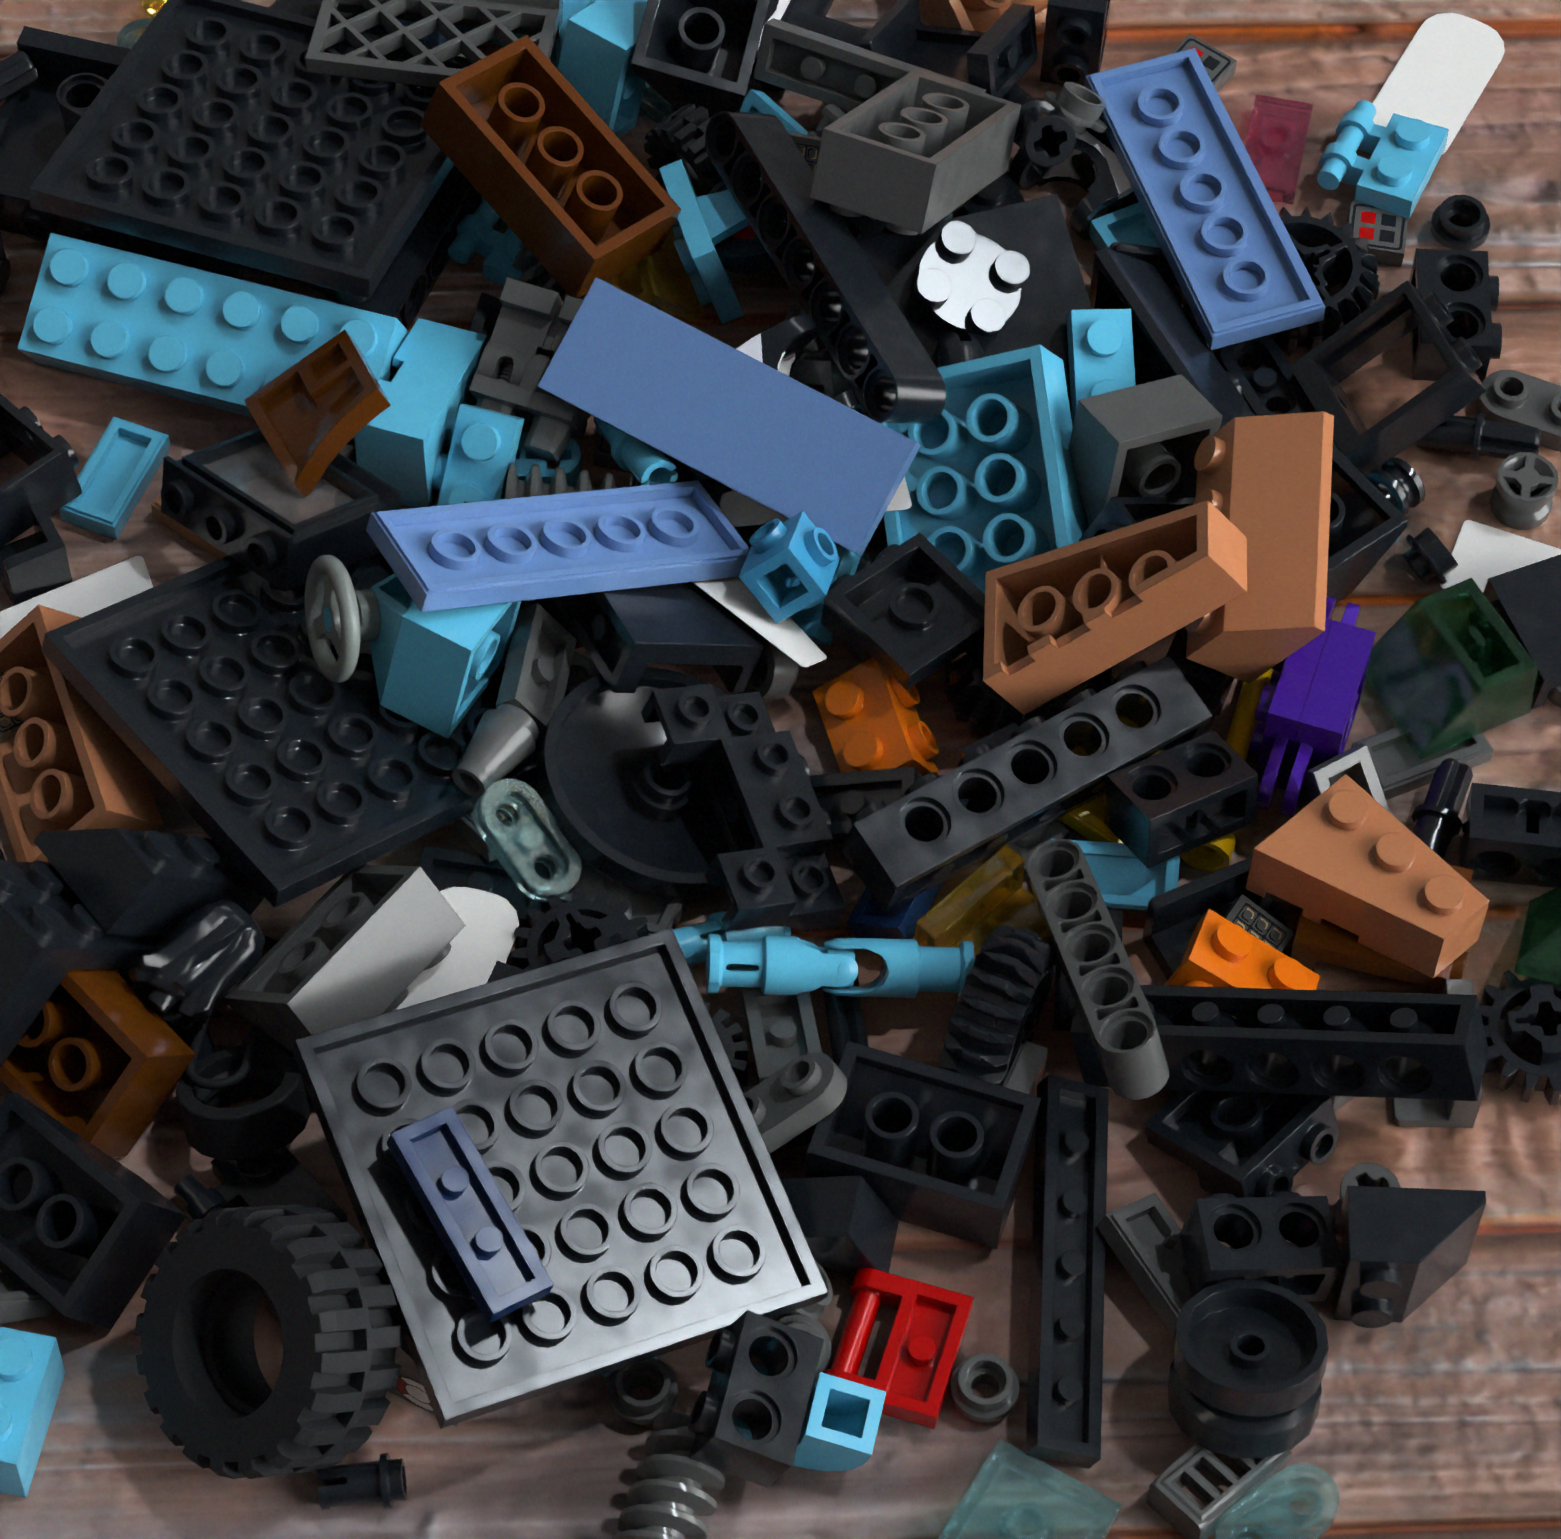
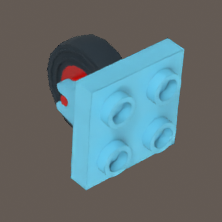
M681 159L659 168L667 194L682 209L672 226L676 239L674 244L686 273L689 274L701 306L713 303L722 324L744 316L730 277L737 273L755 274L771 270L776 267L724 181L716 184L707 195L697 196Z

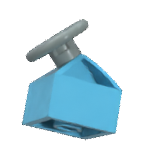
M327 554L319 556L312 563L305 587L307 634L314 660L321 673L328 680L335 683L346 681L353 674L357 665L360 642L369 641L380 705L447 739L503 666L521 601L421 612L395 573L375 584L371 589L355 590L351 577L343 563L335 556ZM328 638L332 639L338 654V661H336L332 653Z

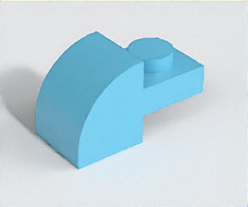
M752 1364L758 1372L768 1376L766 1367ZM820 1372L812 1385L792 1466L818 1471H846L864 1465L873 1453L886 1391ZM732 1416L736 1430L743 1437L752 1440V1434L748 1425L740 1418Z

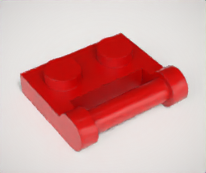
M859 1268L854 1274L849 1289L854 1299L831 1369L824 1370L823 1373L886 1391L882 1414L935 1429L973 1309L974 1297L877 1269ZM886 1304L893 1305L899 1308L876 1379L872 1380L858 1376L857 1374L879 1307Z

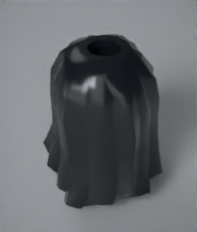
M224 899L200 904L160 943L132 962L128 973L133 981L130 986L140 997L146 992L150 994L148 997L149 1001L159 1012L163 1013L160 1017L170 1028L177 1026L186 1031L191 1028L194 1029L197 1023L206 1024L219 1000L260 961L265 945L264 935L254 919L233 901Z

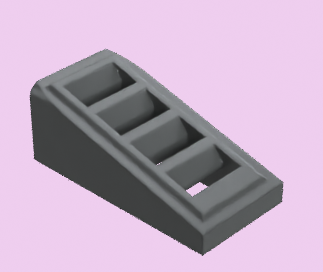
M1197 1443L1149 1485L1146 1503L1185 1539H1208L1291 1459L1293 1453L1286 1451L1264 1458L1259 1463L1253 1458H1232L1247 1472L1239 1478L1216 1457L1217 1452L1205 1449ZM1206 1467L1228 1489L1221 1493L1199 1471ZM1189 1483L1210 1504L1205 1508L1201 1507L1182 1488Z

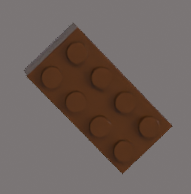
M528 35L439 82L420 123L424 131L569 296L580 298L588 293L596 277L607 282L659 251L682 210Z
M70 969L1 1066L0 1079L12 1092L18 1093L110 1157H122L128 1155L196 1054L114 969Z

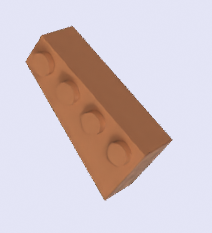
M1206 500L987 571L985 574L983 681L1023 715L1029 713L1246 593L1247 537L1211 502Z

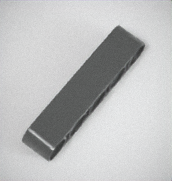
M1068 839L1045 841L1037 845L1028 854L1025 861L1040 917L1050 941L1054 943L1057 958L1111 1089L1116 1095L1124 1099L1138 1100L1148 1098L1158 1093L1166 1085L1169 1078V1068L1154 1016L1082 849L1077 843Z

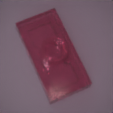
M1256 94L1245 148L1273 202L1293 205L1313 104Z

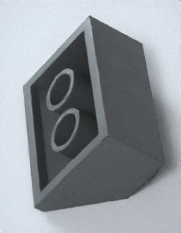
M364 864L344 874L223 999L233 1010L292 1052L293 1045L297 1039L382 1015L396 1009L406 999L408 995L407 987L423 970L434 967L449 954L452 947L450 942L466 925L420 866Z

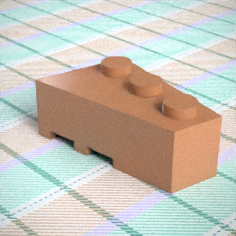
M1347 774L1254 848L1246 884L1247 890L1263 898L1268 892L1302 908L1301 916L1313 922L1321 924L1322 920L1325 919L1358 935L1357 943L1430 978L1436 977L1478 941L1490 902L1489 899Z

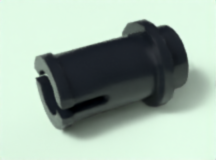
M389 1453L380 1454V1461L339 1464L324 1469H317V1480L322 1481V1486H318L319 1502L322 1510L330 1509V1507L382 1502L385 1509H393L394 1502L407 1500V1478L403 1458L391 1459Z

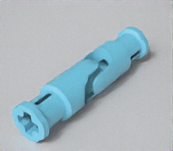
M708 934L707 993H718L720 987L760 988L764 995H798L823 986V991L835 996L916 998L918 992L957 993L959 996L965 984L966 976L969 974L975 960L974 945L972 941H961L958 947L919 946L917 939L835 938L824 942L826 947H818L814 943L801 940L796 936H764L761 942L722 941L719 934ZM854 949H866L881 955L883 965L879 976L874 981L865 985L853 986L858 975V965L855 961Z

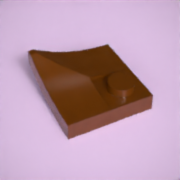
M346 330L337 334L244 400L269 446L304 498L313 492L327 467L344 446L372 419L391 406L358 345Z

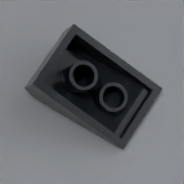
M9 1091L0 1105V1261L65 1317L112 1329L187 1215L143 1178L18 1093Z

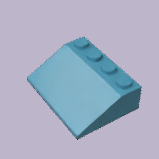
M1040 344L939 367L937 369L945 383L946 400L941 415L934 422L880 423L920 445L916 456L905 474L912 506L907 510L884 513L888 546L892 544L901 545L916 534L921 533L984 594L985 574L987 571L1080 542L1079 539L1087 530L1085 510L1068 451L1073 426L1064 363L1061 358Z

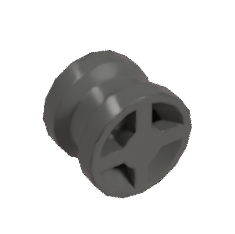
M1519 452L1508 456L1502 461L1497 471L1496 484L1490 498L1491 511L1496 519L1505 526L1517 530H1530L1545 522L1551 511L1552 498L1558 486V473L1553 464L1543 456L1531 452Z

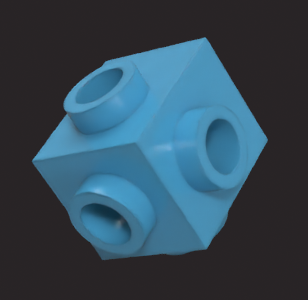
M804 511L783 523L779 518H776L761 526L749 540L751 548L739 578L777 624L802 609L807 610L814 607L825 599L840 557L830 535L824 529L815 527Z

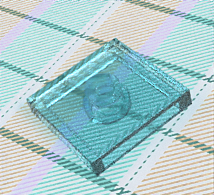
M999 1438L938 1539H1106L1120 1515L1122 1504L1037 1458L1026 1455V1452Z

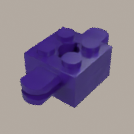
M1327 596L1325 632L1272 668L1275 670L1270 683H1265L1255 715L1257 723L1248 750V754L1259 756L1256 772L1258 773V782L1261 784L1257 795L1256 807L1269 810L1275 790L1280 788L1286 790L1280 814L1293 817L1303 792L1307 771L1344 752L1360 703L1376 632L1356 627L1360 605L1348 602L1342 620L1338 622L1331 620L1336 598Z

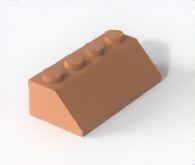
M1321 411L1235 417L1213 435L1204 438L1200 443L1194 458V467L1197 470L1196 499L1193 505L1208 500L1247 537V592L1185 626V629L1188 631L1186 659L1246 683H1251L1325 632L1334 415Z
M39 604L0 639V672L9 670L0 681V713H3L0 716L6 715L0 719L7 717L10 720L8 722V720L3 719L0 721V725L5 727L11 724L9 727H12L14 723L10 717H12L16 724L25 721L23 724L4 733L0 732V810L16 861L34 862L39 860L50 863L34 843L40 832L115 828L148 832L149 830H159L163 826V822L141 760L41 651L45 633L78 620L81 617ZM0 727V730L3 731L9 727H6L4 729Z

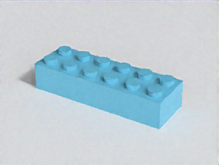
M50 233L17 349L38 364L253 417L244 401L246 398L343 330H346L358 345L377 381L381 379L391 382L397 370V367L392 366L393 357L409 331L394 317Z

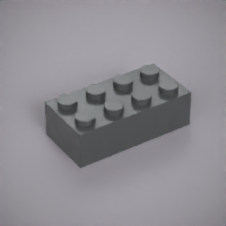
M913 70L823 128L810 198L829 203L830 210L843 216L860 217L865 215L885 222L884 226L894 233L902 235L922 234L1007 172L1021 104Z

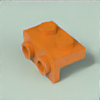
M873 657L812 691L841 773L915 767L922 774V777L932 772H937L940 775L934 760V756L939 754L938 744L928 726L923 721H920L915 705L920 702V695L916 686L914 685L906 690Z
M1208 909L1194 929L1180 966L1164 986L1316 990L1321 976L1303 966L1297 960L1290 958L1245 931L1239 925Z

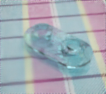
M503 779L493 783L478 798L473 813L475 826L523 894L536 901L548 902V895H556L561 898L575 886L580 878L582 869L580 855L572 848L557 820L531 786L517 779ZM497 809L505 810L510 814L513 821L512 826H506L498 820L496 815ZM534 862H540L547 866L550 871V879H543L537 875L534 869Z
M1310 1464L1288 1466L1229 1508L1218 1521L1214 1539H1317L1334 1522L1339 1506L1337 1485L1327 1472L1317 1466ZM1294 1500H1304L1311 1505L1313 1512L1307 1515L1298 1514L1291 1509L1289 1503Z

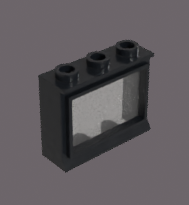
M259 428L183 456L182 459L177 461L169 456L163 458L161 512L284 592L306 583L310 567L319 556L333 555L346 567L380 553V550L366 531L372 512L400 509L401 491L339 453L327 467L313 492L304 498L287 475Z

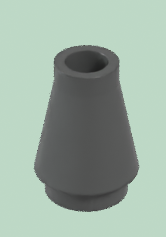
M500 704L496 709L484 712L461 762L452 773L455 784L464 793L472 797H483L491 786L535 753V741L539 737V730L535 721L525 711L511 704Z

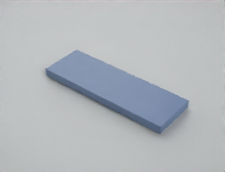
M1192 48L1086 75L1085 87L1098 94L1106 103V107L1099 119L1103 120L1108 126L1105 133L1210 350L1323 321L1325 305L1196 49Z
M597 277L593 281L538 384V387L788 519L804 511L815 527L824 529L834 543L860 557L863 555L920 448L917 442Z
M699 480L372 512L366 528L367 533L421 612L739 577L750 550Z

